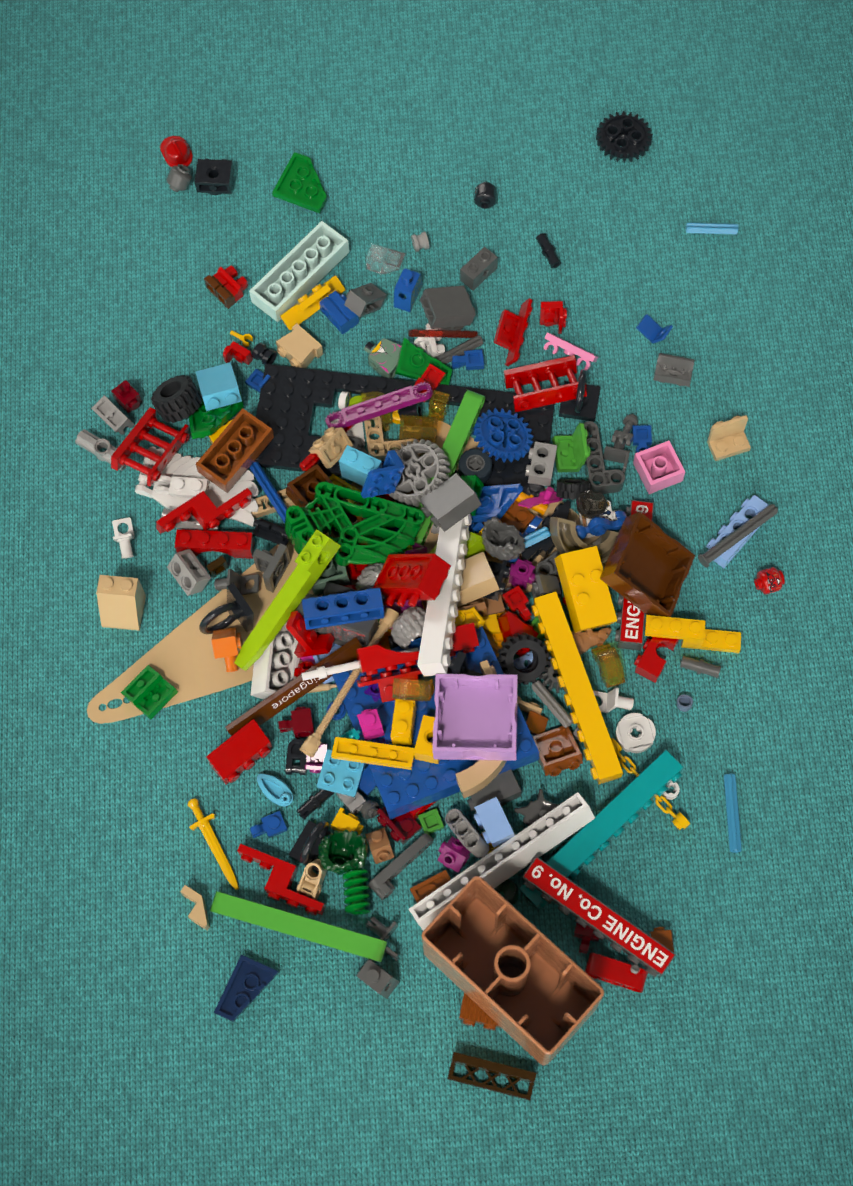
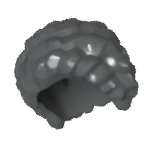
M492 517L487 522H484L482 544L485 546V550L492 557H496L499 560L509 561L518 558L519 554L525 549V540L520 536L515 526L502 523L497 517Z

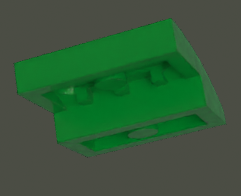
M149 665L121 692L127 700L150 720L178 693L175 687L163 679Z

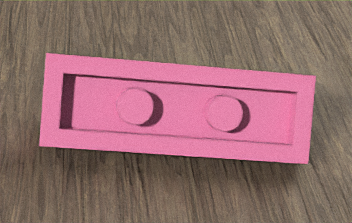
M547 333L545 339L550 341L545 344V350H548L549 346L553 345V354H557L560 346L565 349V354L580 356L581 358L576 361V365L580 366L581 362L585 361L586 366L584 369L586 370L590 368L591 362L596 363L598 356L551 333Z

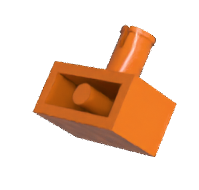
M236 627L213 631L211 641L215 659L224 657L226 672L239 670L234 662L239 649L242 647L241 632L237 633Z

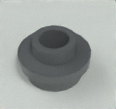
M372 800L365 802L360 811L363 814V818H374L377 815L379 804Z

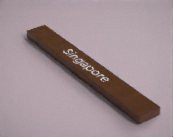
M355 637L305 672L317 670V667L325 666L327 668L353 662L358 659L356 650L363 647ZM302 675L298 676L225 726L226 730L232 736L252 719L259 726L332 675H327V678L323 679L314 678L303 681Z

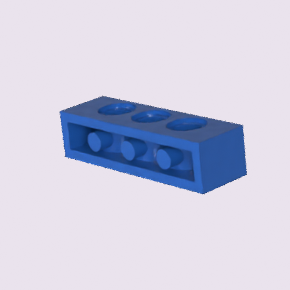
M369 588L355 592L349 591L347 593L302 599L306 630L384 618L380 588Z

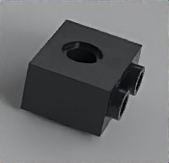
M198 159L195 175L197 193H209L211 195L232 194L234 177L232 160Z

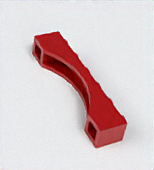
M474 622L456 626V631L452 637L453 649L450 650V657L456 656L455 652L463 650V653L474 652V648L479 646ZM377 644L356 650L361 673L366 672L367 676L378 674V670L383 668L386 669V672L398 669L397 665L405 664V667L417 665L419 651L409 653L396 652L385 649Z

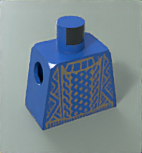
M403 269L394 289L395 308L411 312L423 286L420 273Z

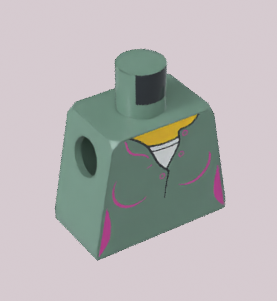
M385 338L378 345L369 341L364 347V351L369 353V365L384 378L393 379L397 375L395 371L401 345Z

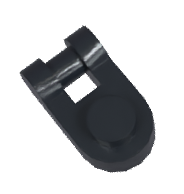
M294 739L288 744L286 775L299 773V775L306 776L307 769H305L307 755L300 750L304 743L301 739ZM293 760H300V765H293Z

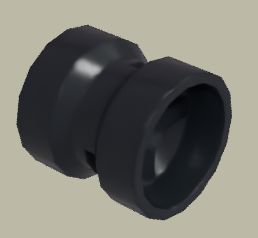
M260 342L255 346L252 357L260 360L263 365L272 364L277 357V352L273 349H268L267 345Z

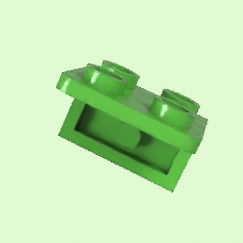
M584 423L578 424L572 436H554L552 438L553 445H557L555 456L557 472H579L586 459L590 456V447L586 441L588 433L587 429L584 428Z

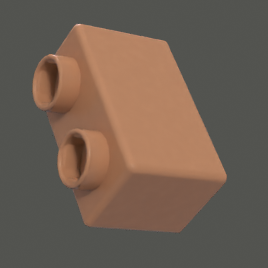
M480 876L473 877L422 932L424 955L541 1065H548L596 1011L604 996V990L598 983Z

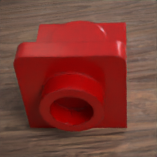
M234 341L226 346L223 351L225 363H229L233 358L247 365L253 361L251 351Z

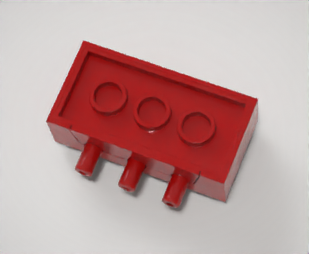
M434 553L389 554L373 588H380L381 594L387 598L385 603L387 606L392 607L395 600H398L397 605L404 607L406 600H409L408 605L415 607L418 600L436 599L444 580L448 576L451 565Z

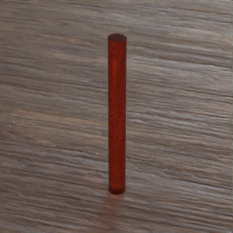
M409 330V337L473 338L478 335L477 331Z

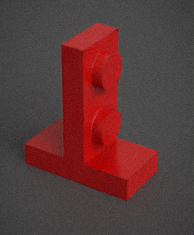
M298 611L291 612L286 628L298 641L294 654L300 658L330 653L335 637L331 633L318 635L314 629L306 630L303 616Z

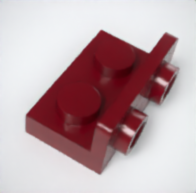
M385 807L377 810L378 817L376 819L383 827L387 826L391 830V837L396 842L400 840L403 845L422 829L409 813L389 819Z

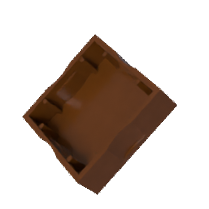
M637 512L625 518L600 579L646 615L671 617L680 595L681 586L689 573L695 555L677 540L665 534L658 525L643 513Z

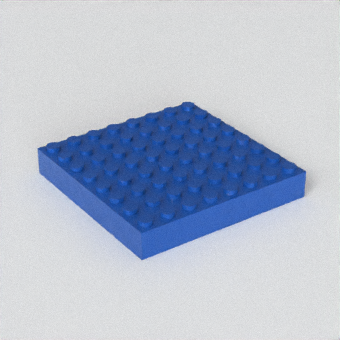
M483 627L477 628L476 634L479 646L474 648V652L466 653L468 669L482 674L480 662L488 660L489 665L494 666L497 675H504ZM422 637L411 641V644L408 645L409 649L418 648L420 651ZM398 646L390 650L399 652L405 649ZM459 651L455 652L456 656L450 657L451 660L453 657H457ZM405 664L397 665L398 669L391 670L392 673L400 671L399 669L405 667ZM418 665L411 666V669L417 668ZM379 669L378 674H374L372 677L379 676L380 672L386 671V669ZM353 670L332 674L338 692H340ZM360 672L342 701L352 727L356 731L358 729L361 731L358 740L365 741L357 715L366 709H377L384 735L368 741L394 745L390 736L395 700L382 703L380 698L377 702H374L372 696L364 694L369 685L358 687L357 680H361L360 677L366 675V672ZM417 675L421 694L402 698L414 700L417 708L412 745L403 747L415 748L423 715L431 717L436 715L435 676ZM517 706L516 761H507L499 774L508 770L513 771L539 760V750L519 706ZM433 737L428 742L433 743ZM414 757L412 770L368 764L389 819H393L460 792L455 774L468 769L479 760L440 759L439 764L415 760Z

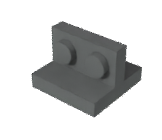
M281 543L274 556L267 550L260 551L256 549L253 553L256 569L264 573L262 576L266 590L272 593L291 561L287 546Z

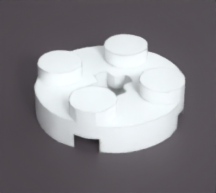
M630 713L625 715L618 723L615 732L616 740L625 752L641 753L652 746L656 736V729L649 718L647 719L640 713ZM633 729L641 732L637 738L630 734Z

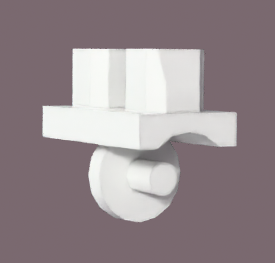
M426 324V329L418 334V338L414 340V346L420 347L432 358L445 352L443 344H436V341L441 339V331L431 329L430 325Z

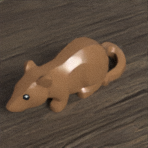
M603 628L596 632L590 629L578 633L572 631L571 633L579 654H584L596 645L601 648L608 639L612 629Z

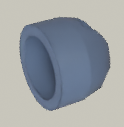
M683 694L678 697L677 707L680 711L687 712L692 708L693 699L689 695Z

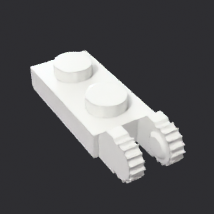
M161 475L158 482L170 484V487L156 486L155 492L172 497L193 498L202 491L207 495L209 480Z

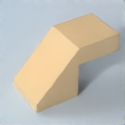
M184 885L180 891L181 894L196 904L188 918L208 931L210 925L205 899L202 895Z

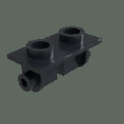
M261 518L254 520L253 526L255 529L252 533L254 536L278 545L281 543L287 546L289 538L285 532V527Z

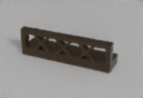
M453 1052L447 1079L530 1101L537 1073ZM455 1064L465 1066L468 1074L462 1078L453 1076ZM468 1067L475 1068V1070L471 1072ZM482 1070L486 1072L489 1079L479 1083L472 1074ZM489 1072H490V1073H494V1074H496V1075H494L493 1077H491V1075L489 1074ZM500 1075L505 1076L510 1083L503 1089L498 1088L493 1080ZM471 1076L473 1081L468 1080L466 1078ZM510 1078L517 1079V1080L514 1081V1082H512V1081L510 1080ZM491 1081L493 1086L487 1085V1083ZM519 1081L529 1082L527 1095L518 1093L514 1084ZM512 1087L514 1091H510V1090H506V1089Z

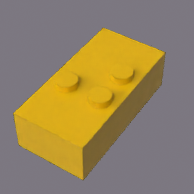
M597 546L563 553L554 558L574 633L617 622L608 585L600 579L603 566Z

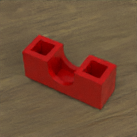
M648 638L643 646L645 652L643 655L639 654L634 663L636 665L635 673L656 683L666 664V660L660 658L656 650L665 647L673 651L679 639Z

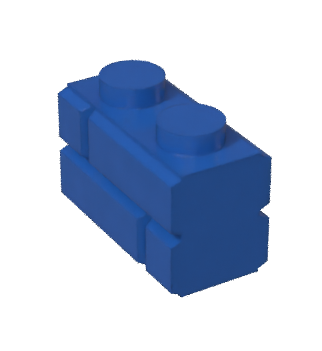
M334 291L319 302L320 310L341 334H345L350 328L355 327L359 323V317L344 305L347 298L343 294L340 295L337 291Z

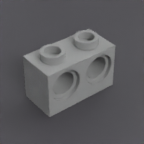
M535 442L534 448H530L528 459H532L531 465H527L525 476H529L528 483L550 487L557 445ZM545 454L546 457H540L538 455ZM540 470L543 474H537L535 471Z
M191 549L175 553L167 566L187 596L202 592L211 579Z

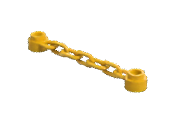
M611 738L616 755L620 758V765L628 773H633L638 777L636 765L629 757L622 756L619 753L622 750L621 746L614 738ZM626 760L633 766L630 767V770L623 764ZM657 795L655 797L657 806L664 813H670L674 818L672 823L679 830L685 829L690 825V822L681 812L675 815L672 811V805L664 796L659 797ZM662 799L669 806L666 807V810L659 803L662 802Z

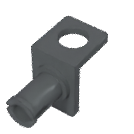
M617 439L613 447H605L603 459L623 463L622 472L625 475L630 451L624 450L626 440L623 444H619V439Z
M228 569L227 578L215 579L214 586L217 591L227 589L228 585L234 583L241 595L258 593L260 576L258 574L241 576L234 570ZM249 580H254V586L251 589H247L246 583Z
M374 916L370 919L371 922H368L366 925L367 928L380 937L379 939L387 941L398 927L395 921L391 926L386 927ZM386 946L385 952L397 961L399 959L398 955Z

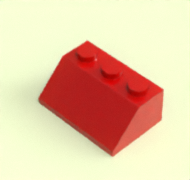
M252 719L207 755L206 758L211 768L227 785L229 782L233 783L236 781L241 772L251 769L255 765V761L260 757H266L271 752L272 745L256 721Z

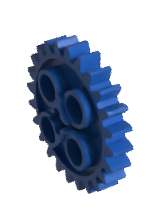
M494 408L493 412L487 410L486 414L482 413L478 417L473 427L475 429L473 435L476 436L474 441L479 442L477 447L484 448L482 453L489 452L488 457L494 455L496 461L500 457L503 462L507 458L512 462L514 458L519 461L520 457L524 458L526 453L529 452L533 443L531 441L533 435L530 434L532 429L527 428L528 423L522 422L523 417L517 418V413L511 415V410L505 413L503 408L500 412Z

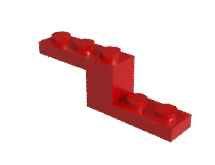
M246 488L221 506L216 507L206 493L202 491L157 520L156 529L160 534L165 531L169 532L180 521L188 520L191 514L205 531L209 528L214 529L224 518L229 519L238 509L246 508L251 503L252 493Z
M243 844L239 845L237 852L241 856L240 859L248 863H252V861L260 863L259 867L270 871L271 868L273 869L264 888L266 893H268V897L277 901L280 898L287 901L286 904L294 908H298V906L306 908L305 912L314 916L317 913L323 915L326 908L324 903L290 890L298 871L295 865Z

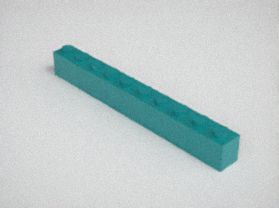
M665 750L546 864L566 878L575 879L581 871L579 869L584 864L588 866L596 858L594 855L599 850L603 852L610 845L608 841L614 836L618 838L625 831L623 827L628 822L630 824L634 823L642 809L646 811L654 803L652 800L657 795L661 797L668 790L667 785L670 782L676 783L682 777L683 766ZM524 885L519 888L520 892L536 909L540 906L544 908L548 904L547 901L540 897L542 893L536 889L531 891Z

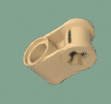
M316 859L306 865L296 893H302L314 900L318 899L327 872L323 868L320 859ZM313 866L318 867L319 875L313 872Z

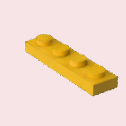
M335 737L331 756L333 759L412 770L415 748Z

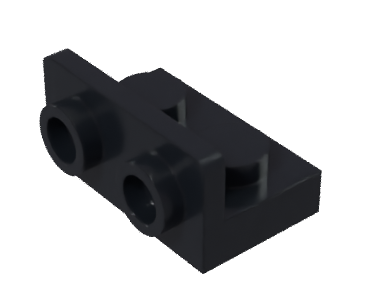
M503 560V564L488 561L500 590L483 596V598L498 601L500 594H504L506 587L504 579L508 578L510 574L507 560Z

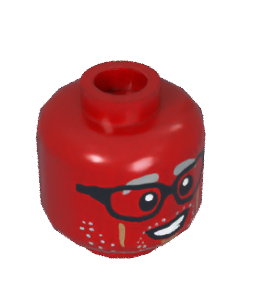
M771 567L758 571L754 584L756 589L760 590L763 594H770L780 591L782 585L785 584V579L781 570Z

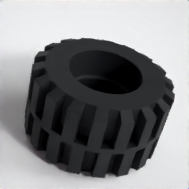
M185 375L175 376L163 382L156 388L151 397L153 406L161 418L168 423H175L188 418L195 413L202 403V395L192 379Z
M516 633L513 637H507V641H503L500 644L502 648L498 649L497 652L499 653L497 660L504 675H517L518 684L529 685V682H537L536 679H541L543 677L542 673L548 670L546 665H549L550 660H548L549 652L546 651L547 647L542 641L531 634ZM522 648L531 649L533 653L532 663L525 669L515 668L513 664L515 653Z

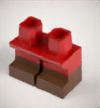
M232 265L226 269L220 267L216 274L213 276L209 274L204 278L206 288L227 309L244 296L243 291L248 287V281L243 276L236 281L233 279L238 273Z

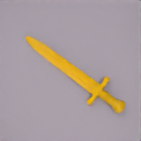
M195 798L189 800L187 805L193 810L198 820L189 828L193 831L197 827L200 828L226 879L235 890H238L236 876L209 823L210 820L216 818V815L210 814L204 817L199 807V800Z

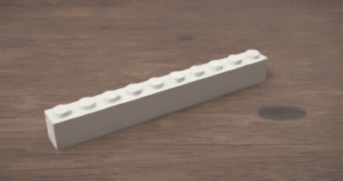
M470 514L445 532L441 528L439 529L435 554L450 564L451 567L447 578L440 588L439 595L435 600H428L417 663L423 676L447 674L448 666L451 664L450 650L453 649L452 637L456 631L455 617L458 616L459 590L463 584L462 570L465 569L466 544L470 537L469 525L472 524Z
M577 792L409 908V911L424 931L473 877L480 876L494 889L532 863L536 856L539 858L594 820L595 817L589 805Z

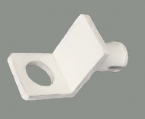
M131 518L112 521L115 534L113 540L120 545L122 559L134 557L130 540L135 539ZM121 523H126L129 527L128 531L124 534L118 531V526Z
M614 688L608 693L593 690L594 695L600 697L602 701L599 706L601 712L608 713L616 707L629 711L633 708V698L618 696L619 688Z

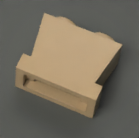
M297 323L292 327V332L276 341L278 354L282 358L286 357L292 367L307 368L315 357L320 358L323 355L322 345Z

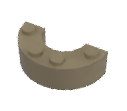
M550 517L551 538L561 554L597 546L601 563L607 562L619 532L607 530L595 542L586 544L577 535L576 522L558 517Z

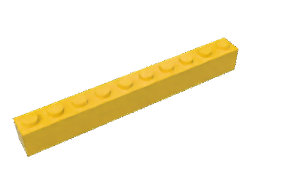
M557 592L534 598L533 606H531L534 617L538 616L540 634H544L546 641H544L547 647L546 651L551 652L552 655L550 659L551 665L554 670L557 669L559 674L557 676L560 688H564L566 693L563 695L567 706L570 705L572 710L570 713L573 724H577L579 729L577 736L580 743H584V756L586 761L590 760L592 768H590L592 778L593 780L597 779L598 784L621 778L623 774L622 768Z

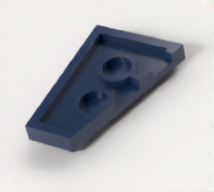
M241 955L214 1014L234 1022L278 975L279 971Z

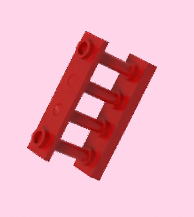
M574 355L503 371L506 389L514 387L516 396H513L515 412L576 399L578 382L574 375L577 373ZM567 376L570 384L559 386L557 378ZM549 380L552 388L542 390L539 382ZM532 384L534 392L524 394L521 386ZM585 385L584 397L587 396L586 385Z
M150 407L111 456V468L118 471L122 465H127L147 475V486L151 487L154 481L157 482L159 480L161 472L182 444L187 443L190 434H188L189 426L185 424L181 431L173 429L157 421L156 410ZM151 428H156L175 438L170 444L149 434L148 431ZM141 440H146L165 449V452L159 456L138 444ZM136 452L156 463L151 469L130 459L129 456L131 453Z

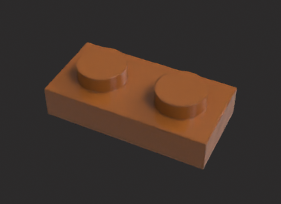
M444 870L410 888V891L416 903H418L450 881L451 878L447 871Z

